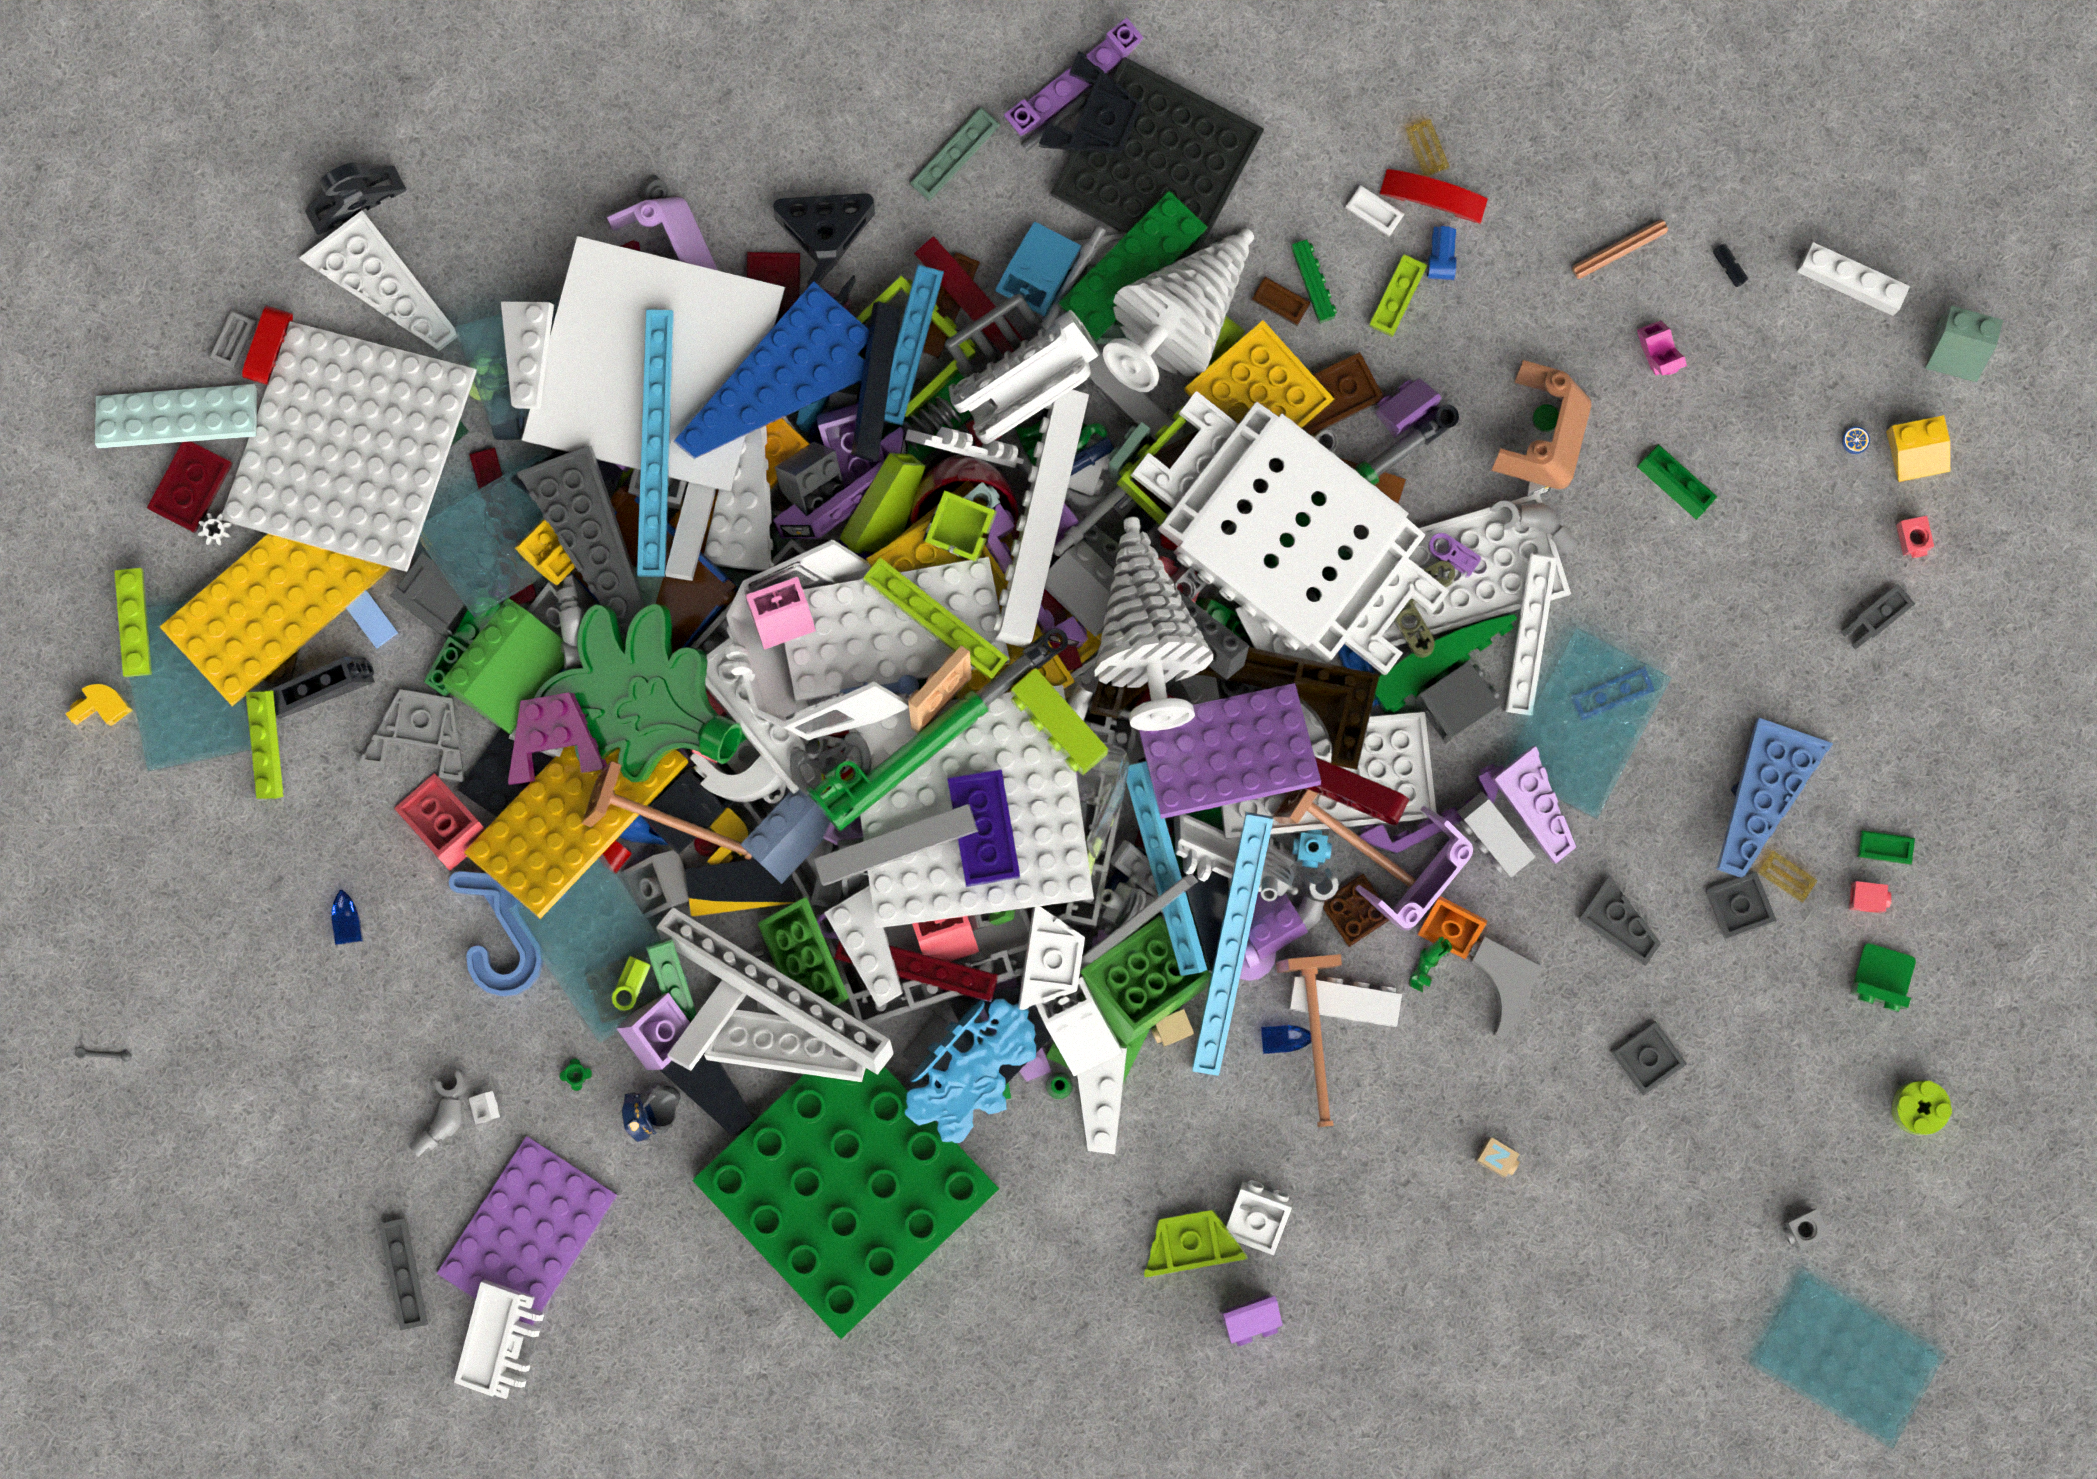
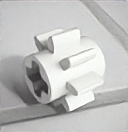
M209 513L207 514L208 520L205 523L199 521V524L203 526V531L199 532L198 536L206 535L208 537L206 540L207 545H210L212 540H216L217 544L221 546V539L224 536L227 538L231 537L226 533V528H229L231 523L223 524L222 514L217 519H213V516ZM219 523L220 534L215 533L211 536L212 532L208 530L209 526H215Z

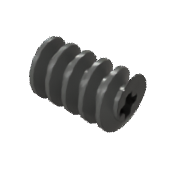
M937 396L935 398L937 406L930 402L927 403L928 413L923 409H919V418L910 415L911 425L904 421L901 428L905 436L908 429L935 436L934 431L939 432L943 424L949 428L953 427L952 418L958 422H961V419L947 400ZM909 441L911 446L918 452L917 443Z

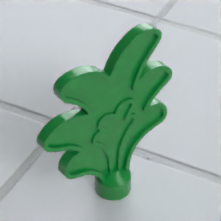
M651 604L635 615L627 632L626 645H624L621 639L617 617L613 609L607 605H594L590 607L580 623L577 637L578 653L583 668L570 669L556 674L539 688L534 697L540 698L563 693H574L583 714H588L586 717L588 724L586 725L592 738H595L599 746L597 749L601 758H606L620 748L618 764L621 765L620 771L631 782L646 781L665 755L680 748L695 750L703 756L724 764L736 752L742 736L741 725L718 715L709 703L705 688L708 661L704 651L698 648L686 647L672 653L671 615L668 607L663 604ZM576 745L575 752L579 760L578 746Z

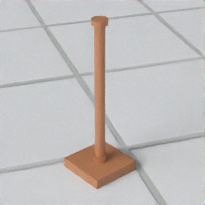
M611 761L597 775L581 824L592 827L606 814L608 806L613 804L744 855L745 859H751L752 856L740 845L741 842L614 794V787L621 768L620 764Z
M1304 788L1288 792L1272 816L1280 824H1298L1305 812L1308 811L1409 888L1416 881L1414 877L1316 805L1313 800L1317 793Z
M1341 954L1292 958L1276 962L1277 973L1301 971V974L1305 975L1320 1122H1317V1127L1334 1126L1333 1120H1330L1315 974H1318L1320 969H1330L1342 965Z

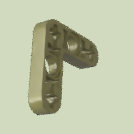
M1447 561L1437 562L1424 569L1433 578L1438 576L1439 569H1442L1444 572L1449 571L1448 579L1444 580L1443 577L1436 579L1445 588L1450 586L1455 579L1454 566ZM1412 598L1406 603L1394 619V622L1412 653L1424 658L1432 654L1435 641L1414 605L1418 602ZM1407 615H1412L1416 618L1417 624L1413 628H1406L1402 625V619ZM1420 629L1423 630L1419 632L1421 640L1423 642L1429 641L1427 650H1423L1422 647L1416 648L1418 639L1415 633Z

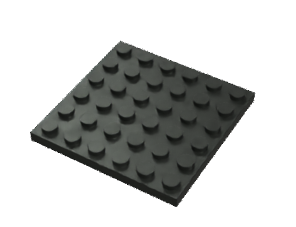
M1124 57L1112 80L1120 84L1141 102L1142 107L1122 154L1074 150L1056 182L1051 196L1127 234L1170 191L1207 226V230L1176 260L1179 261L1197 253L1203 247L1259 142L1264 128Z

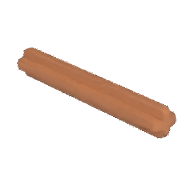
M1660 219L1575 264L1572 267V271L1577 279H1581L1666 234L1668 227L1664 220Z

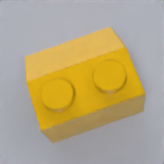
M1944 415L1893 425L1886 431L1898 482L1950 472V438Z

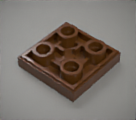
M1364 873L1337 890L1334 896L1325 900L1323 911L1348 947H1351L1389 921L1356 890V887L1360 885L1381 899Z

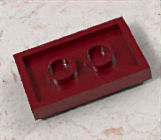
M191 441L182 442L150 500L147 509L196 534L200 526L199 521H203L233 463Z

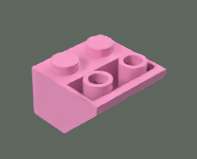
M798 577L746 595L745 599L764 650L816 632Z

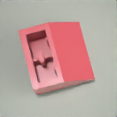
M968 916L912 923L922 954L952 962L979 952Z

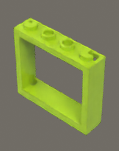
M900 276L873 303L880 301L887 304L900 290L909 297L913 281L910 278L906 281ZM873 303L856 318L863 325L871 319ZM935 304L931 320L950 338L957 333L955 331L957 326L949 317L943 318L937 312L939 308ZM970 338L958 345L969 361L976 356L973 349L975 344ZM956 360L949 364L909 402L904 418L906 421L909 420L910 415L917 413L919 409L960 372L956 366Z
M1184 406L1173 415L1176 421L1170 427L1165 424L1154 435L1158 440L1152 446L1147 443L1136 454L1140 459L1134 465L1128 462L1118 473L1122 477L1117 484L1160 525L1168 515L1131 481L1133 478L1131 474L1148 453L1154 456L1186 423L1187 420L1179 415Z

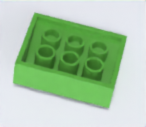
M507 598L442 682L450 694L511 735L517 727L520 702L534 699L539 688L563 669L565 659L564 653L561 652V644L564 641L530 612Z
M807 897L758 923L778 972L836 1007L849 998Z
M1161 916L1096 959L1080 972L1108 1024L1126 1045L1204 991L1211 978V973L1208 970L1181 976L1167 924Z

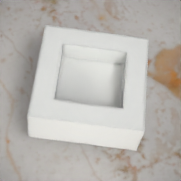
M493 1091L469 1098L475 1125L500 1117Z

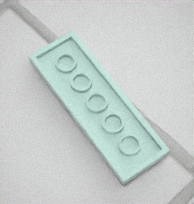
M255 384L96 396L95 445L97 448L256 436L257 388Z

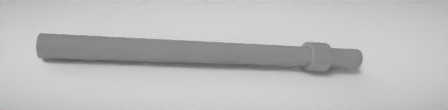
M1097 226L1087 244L1084 243L1079 250L1080 256L1042 319L1043 322L1041 324L1045 330L1051 327L1061 309L1058 303L1073 289L1090 259L1093 260L1098 251L1096 248L1106 232L1103 228Z
M1120 486L1115 489L1076 527L1072 526L1064 533V538L1054 546L1053 553L1061 556L1071 545H1076L1081 541L1083 534L1127 493Z

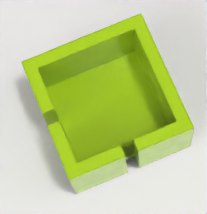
M944 491L925 542L948 551L954 546L953 553L977 562L987 540L982 535L983 533L989 534L998 511Z

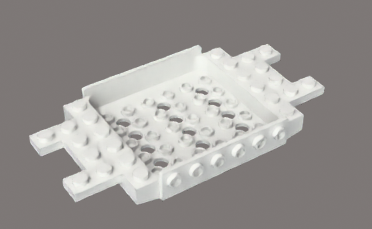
M1196 391L1179 412V415L1200 431L1169 469L1148 453L1131 474L1133 478L1173 508L1157 530L1178 546L1174 551L1177 555V560L1185 567L1189 568L1191 566L1199 572V578L1205 583H1213L1220 589L1219 593L1229 601L1234 600L1241 605V611L1251 618L1255 616L1262 622V627L1267 632L1273 635L1276 633L1283 638L1284 645L1289 649L1301 652L1308 648L1328 663L1342 645L1345 644L1383 675L1388 674L1403 653L1384 639L1382 635L1410 598H1413L1430 613H1433L1449 592L1447 588L1409 559L1410 555L1425 537V534L1406 518L1409 513L1401 508L1399 504L1392 501L1376 486L1368 482L1356 470L1349 467L1333 452L1325 448L1284 414L1278 417L1256 402L1238 424ZM1270 459H1280L1283 463V470L1279 473L1271 471L1269 468ZM1254 480H1265L1268 486L1265 493H1257L1253 489ZM1319 491L1325 495L1326 501L1323 506H1316L1312 503L1311 495L1313 492ZM1245 499L1251 503L1252 509L1250 513L1242 514L1238 511L1237 503L1239 500ZM1304 512L1308 514L1310 518L1308 526L1301 527L1296 523L1295 517L1297 513ZM1230 520L1235 524L1236 530L1234 534L1226 535L1222 532L1221 524L1223 521ZM1356 525H1363L1367 528L1368 536L1366 539L1360 540L1355 537L1353 530ZM1289 533L1293 536L1294 544L1292 547L1286 548L1280 544L1279 538L1281 534ZM1345 545L1352 550L1350 560H1342L1338 556L1340 546ZM1266 554H1274L1278 558L1276 568L1270 569L1265 566L1264 556ZM1331 566L1335 569L1337 574L1335 580L1327 581L1323 578L1322 570L1324 567ZM1315 587L1320 591L1321 597L1319 601L1311 602L1306 596L1308 588Z

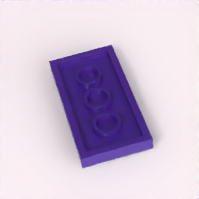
M1002 769L947 778L952 809L969 804L978 832L958 838L966 887L1020 878Z

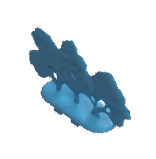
M995 999L988 1011L989 1020L982 1023H974V1020L985 1005L984 1001L980 1000L970 1008L958 1023L951 1021L945 1028L948 1034L940 1043L933 1041L927 1048L930 1054L910 1078L911 1082H915L928 1073L929 1084L924 1088H915L907 1093L906 1103L908 1108L905 1110V1115L917 1125L938 1121L937 1129L943 1142L953 1141L954 1143H961L974 1127L972 1121L974 1109H981L988 1114L1007 1110L1006 1098L1002 1095V1092L1005 1090V1077L999 1073L1000 1066L1005 1064L1022 1065L1036 1058V1044L1034 1042L1036 1035L1035 1025L1027 1019L1028 1009H1019L1018 1004L1011 1005L1005 999ZM997 1019L999 1023L992 1024L991 1021ZM986 1027L994 1028L997 1030V1033L994 1036H985L980 1033V1029L985 1031ZM967 1029L974 1034V1045L968 1052L960 1053L952 1044ZM978 1036L983 1038L982 1044L978 1043ZM948 1051L952 1055L948 1070L943 1072L934 1069L935 1063ZM936 1079L942 1085L939 1089L934 1084Z

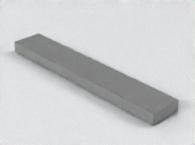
M967 804L815 858L814 861L821 884L826 886L978 832L971 807Z
M1193 874L1180 879L1084 954L1081 960L1080 972L1196 884L1198 881Z

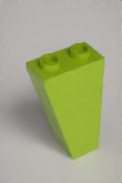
M889 453L841 533L840 539L848 546L850 551L862 554L864 551L876 553L888 546L904 532L912 508L913 498L925 469V465L911 454Z

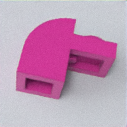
M1662 320L1637 329L1642 349L1655 375H1671L1678 372L1680 368L1687 366L1685 357L1675 348L1670 328Z

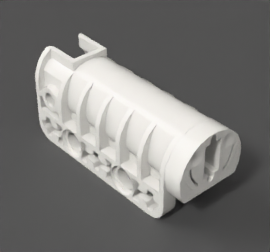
M1069 310L1055 319V325L1046 331L1040 329L1038 336L1029 342L1023 340L1021 347L1014 352L1007 351L1004 353V358L997 363H988V369L982 373H973L970 377L962 379L957 385L951 384L949 386L951 403L959 413L967 410L971 412L975 421L973 429L976 436L983 444H988L1083 383L1091 374L1089 362L1099 356L1098 348L1080 319L1074 312Z

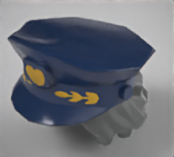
M655 1084L647 1088L642 1094L635 1092L625 1094L621 1112L626 1132L636 1142L648 1140L651 1134L666 1133L675 1121L676 1107L681 1099L680 1093L671 1086L661 1087Z

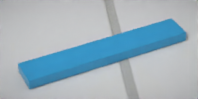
M922 265L917 266L894 350L884 421L903 426L944 271Z

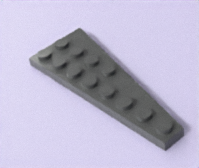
M592 446L583 447L517 472L518 478L523 481L530 492L529 495L532 500L537 503L544 514L543 517L546 522L551 525L558 536V541L572 563L586 580L590 591L594 593L601 605H607L615 612L620 636L626 645L629 626L635 615L645 608L646 604Z

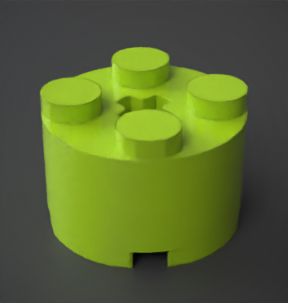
M1921 1080L1906 1083L1896 1091L1893 1097L1891 1107L1893 1119L1903 1131L1910 1134L1928 1135L1936 1133L1947 1124L1952 1114L1951 1101L1947 1092L1940 1085L1932 1081ZM1918 1103L1925 1104L1924 1112H1917V1109L1920 1107Z

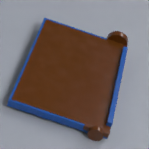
M625 485L614 493L610 501L612 507L616 510L614 513L631 563L634 567H637L640 497L628 493L629 486ZM668 521L666 567L676 533V528ZM701 551L693 581L666 577L665 574L655 603L665 605L670 611L672 653H675L678 649L690 647L723 605L729 606L737 594L735 591L738 586ZM575 567L570 572L571 575L599 602L594 593L588 588L589 585L582 580V574Z

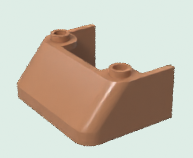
M1523 360L1514 383L1546 391L1553 396L1563 398L1552 443L1536 440L1529 445L1526 455L1500 448L1491 471L1555 489H1564L1570 485L1574 477L1591 409V400L1564 371Z

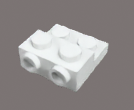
M1257 1181L1242 1182L1226 1227L1237 1242L1274 1255L1291 1212L1293 1200L1289 1199V1194L1282 1190H1274V1193L1264 1190V1186Z

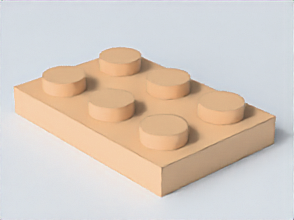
M960 646L955 653L951 652L944 660V665L938 671H933L927 678L926 684L920 690H915L908 701L911 729L916 733L927 727L971 679L970 651L963 646Z

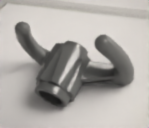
M850 732L839 746L816 754L807 753L804 750H796L790 756V770L797 787L806 796H809L806 788L810 785L801 773L800 767L802 764L817 768L825 775L838 763L846 761L853 747L859 749L861 770L866 776L871 771L872 763L866 741L858 732ZM844 766L840 769V776L844 773Z

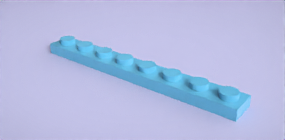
M1144 761L1124 766L1123 771L1158 896H1160L1182 878L1165 818L1161 819L1147 763ZM1184 892L1162 909L1181 976L1207 970L1186 892Z

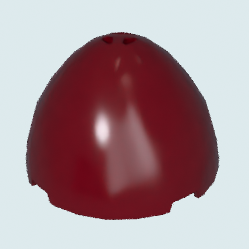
M959 454L938 462L921 479L913 498L911 523L915 524L937 506L944 491L952 493L966 481H969L974 488L982 482L986 486L991 485L999 494L1000 498L998 500L1004 510L1007 509L1011 513L1014 521L1018 518V507L1013 491L1001 472L982 459Z

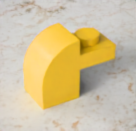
M92 684L81 689L87 698L85 700L83 698L78 699L69 707L71 710L66 715L72 723L78 725L97 711L105 723L112 726L133 711V709L118 691L103 684Z
M727 808L710 826L715 833L741 843L750 835L745 823L730 808ZM721 846L707 862L710 865L730 863L735 858L731 855L734 851Z

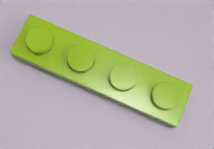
M143 569L114 570L123 676L152 675Z
M273 690L246 692L256 799L284 797Z

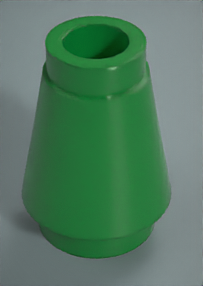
M1054 1073L1047 1079L1046 1090L1052 1098L1064 1099L1072 1092V1080L1065 1073ZM1058 1080L1065 1084V1088L1061 1091L1054 1087Z

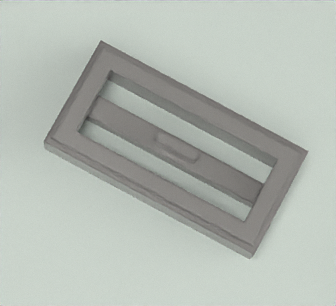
M231 310L209 358L235 369L256 321ZM235 318L239 319L222 357L217 356ZM246 322V323H248V324H247V326H246V328H245V330H244V332H243V334H242V337H241V339H240V341H239V343H238V345H237V347H236V349H235V351H234V353H233V355H232L231 360L229 361V360H227V359H228V357H229V355H230V353H231V350H232V348H233V346H234V344H235V342H236V340H237V338H238V336H239V334H240V332H241V329H242L244 323Z

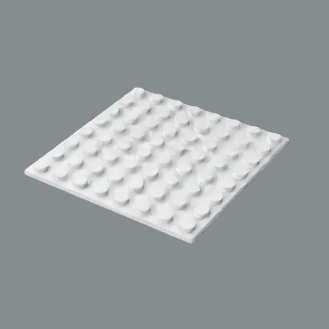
M577 236L550 335L541 409H530L522 441L566 452H573L586 446H592L595 457L598 460L641 470L646 310H673L669 477L731 492L746 435L696 459H693L675 444L674 440L775 326L785 287Z
M290 322L286 332L287 336L284 337L285 341L282 343L277 357L276 367L273 368L268 383L269 386L267 385L257 414L256 436L249 437L222 513V521L407 572L477 370Z
M1063 685L1053 686L1065 700ZM1011 692L1003 693L988 705L989 712L981 718L979 717L973 725L860 816L863 839L866 841L953 810L947 778L1002 769L1020 878L966 887L958 839L868 870L875 928L1094 899L1076 772H1073L1066 764L1065 759L1067 757L1060 750L1058 752L1054 751L1048 744L1047 739L1049 737L1042 730L1038 732L1028 720L1031 717L1026 711L1020 712L1010 700L1013 698ZM960 699L951 700L933 721ZM909 708L881 721L849 729V733L858 732L866 741L871 754V771L918 734L911 729ZM853 747V762L861 769L859 749Z

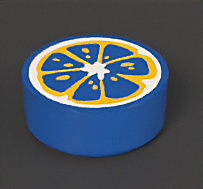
M1861 427L1848 429L1842 437L1844 449L1851 454L1862 453L1868 448L1870 443L1868 432Z

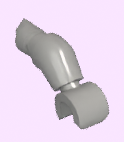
M1499 501L1490 508V511L1496 512L1499 508L1504 507L1511 512V520L1503 524V530L1512 528L1517 522H1520L1521 526L1534 527L1538 531L1542 529L1546 534L1550 533L1552 535L1551 539L1566 554L1579 543L1570 534L1571 531L1565 525L1561 526L1559 524L1560 520L1555 516L1557 513L1543 503L1521 505L1520 509H1517L1509 501Z
M572 575L562 580L563 589L557 591L558 602L562 603L560 605L559 619L564 641L561 644V652L564 653L565 671L583 668L578 653L577 637L580 623L585 614L579 602L575 601L578 596Z
M1329 868L1324 871L1325 878L1319 884H1315L1310 876H1304V883L1310 892H1306L1300 905L1295 910L1307 930L1318 923L1321 919L1325 900L1334 896L1338 890V880Z
M456 1069L454 1072L457 1084L452 1090H448L444 1082L435 1081V1087L444 1096V1099L440 1100L438 1113L433 1118L434 1122L430 1125L431 1129L429 1131L425 1130L409 1145L410 1149L418 1157L427 1148L433 1150L439 1144V1139L444 1140L448 1135L451 1137L460 1127L462 1122L461 1101L457 1100V1097L465 1094L469 1082L466 1074L459 1069Z

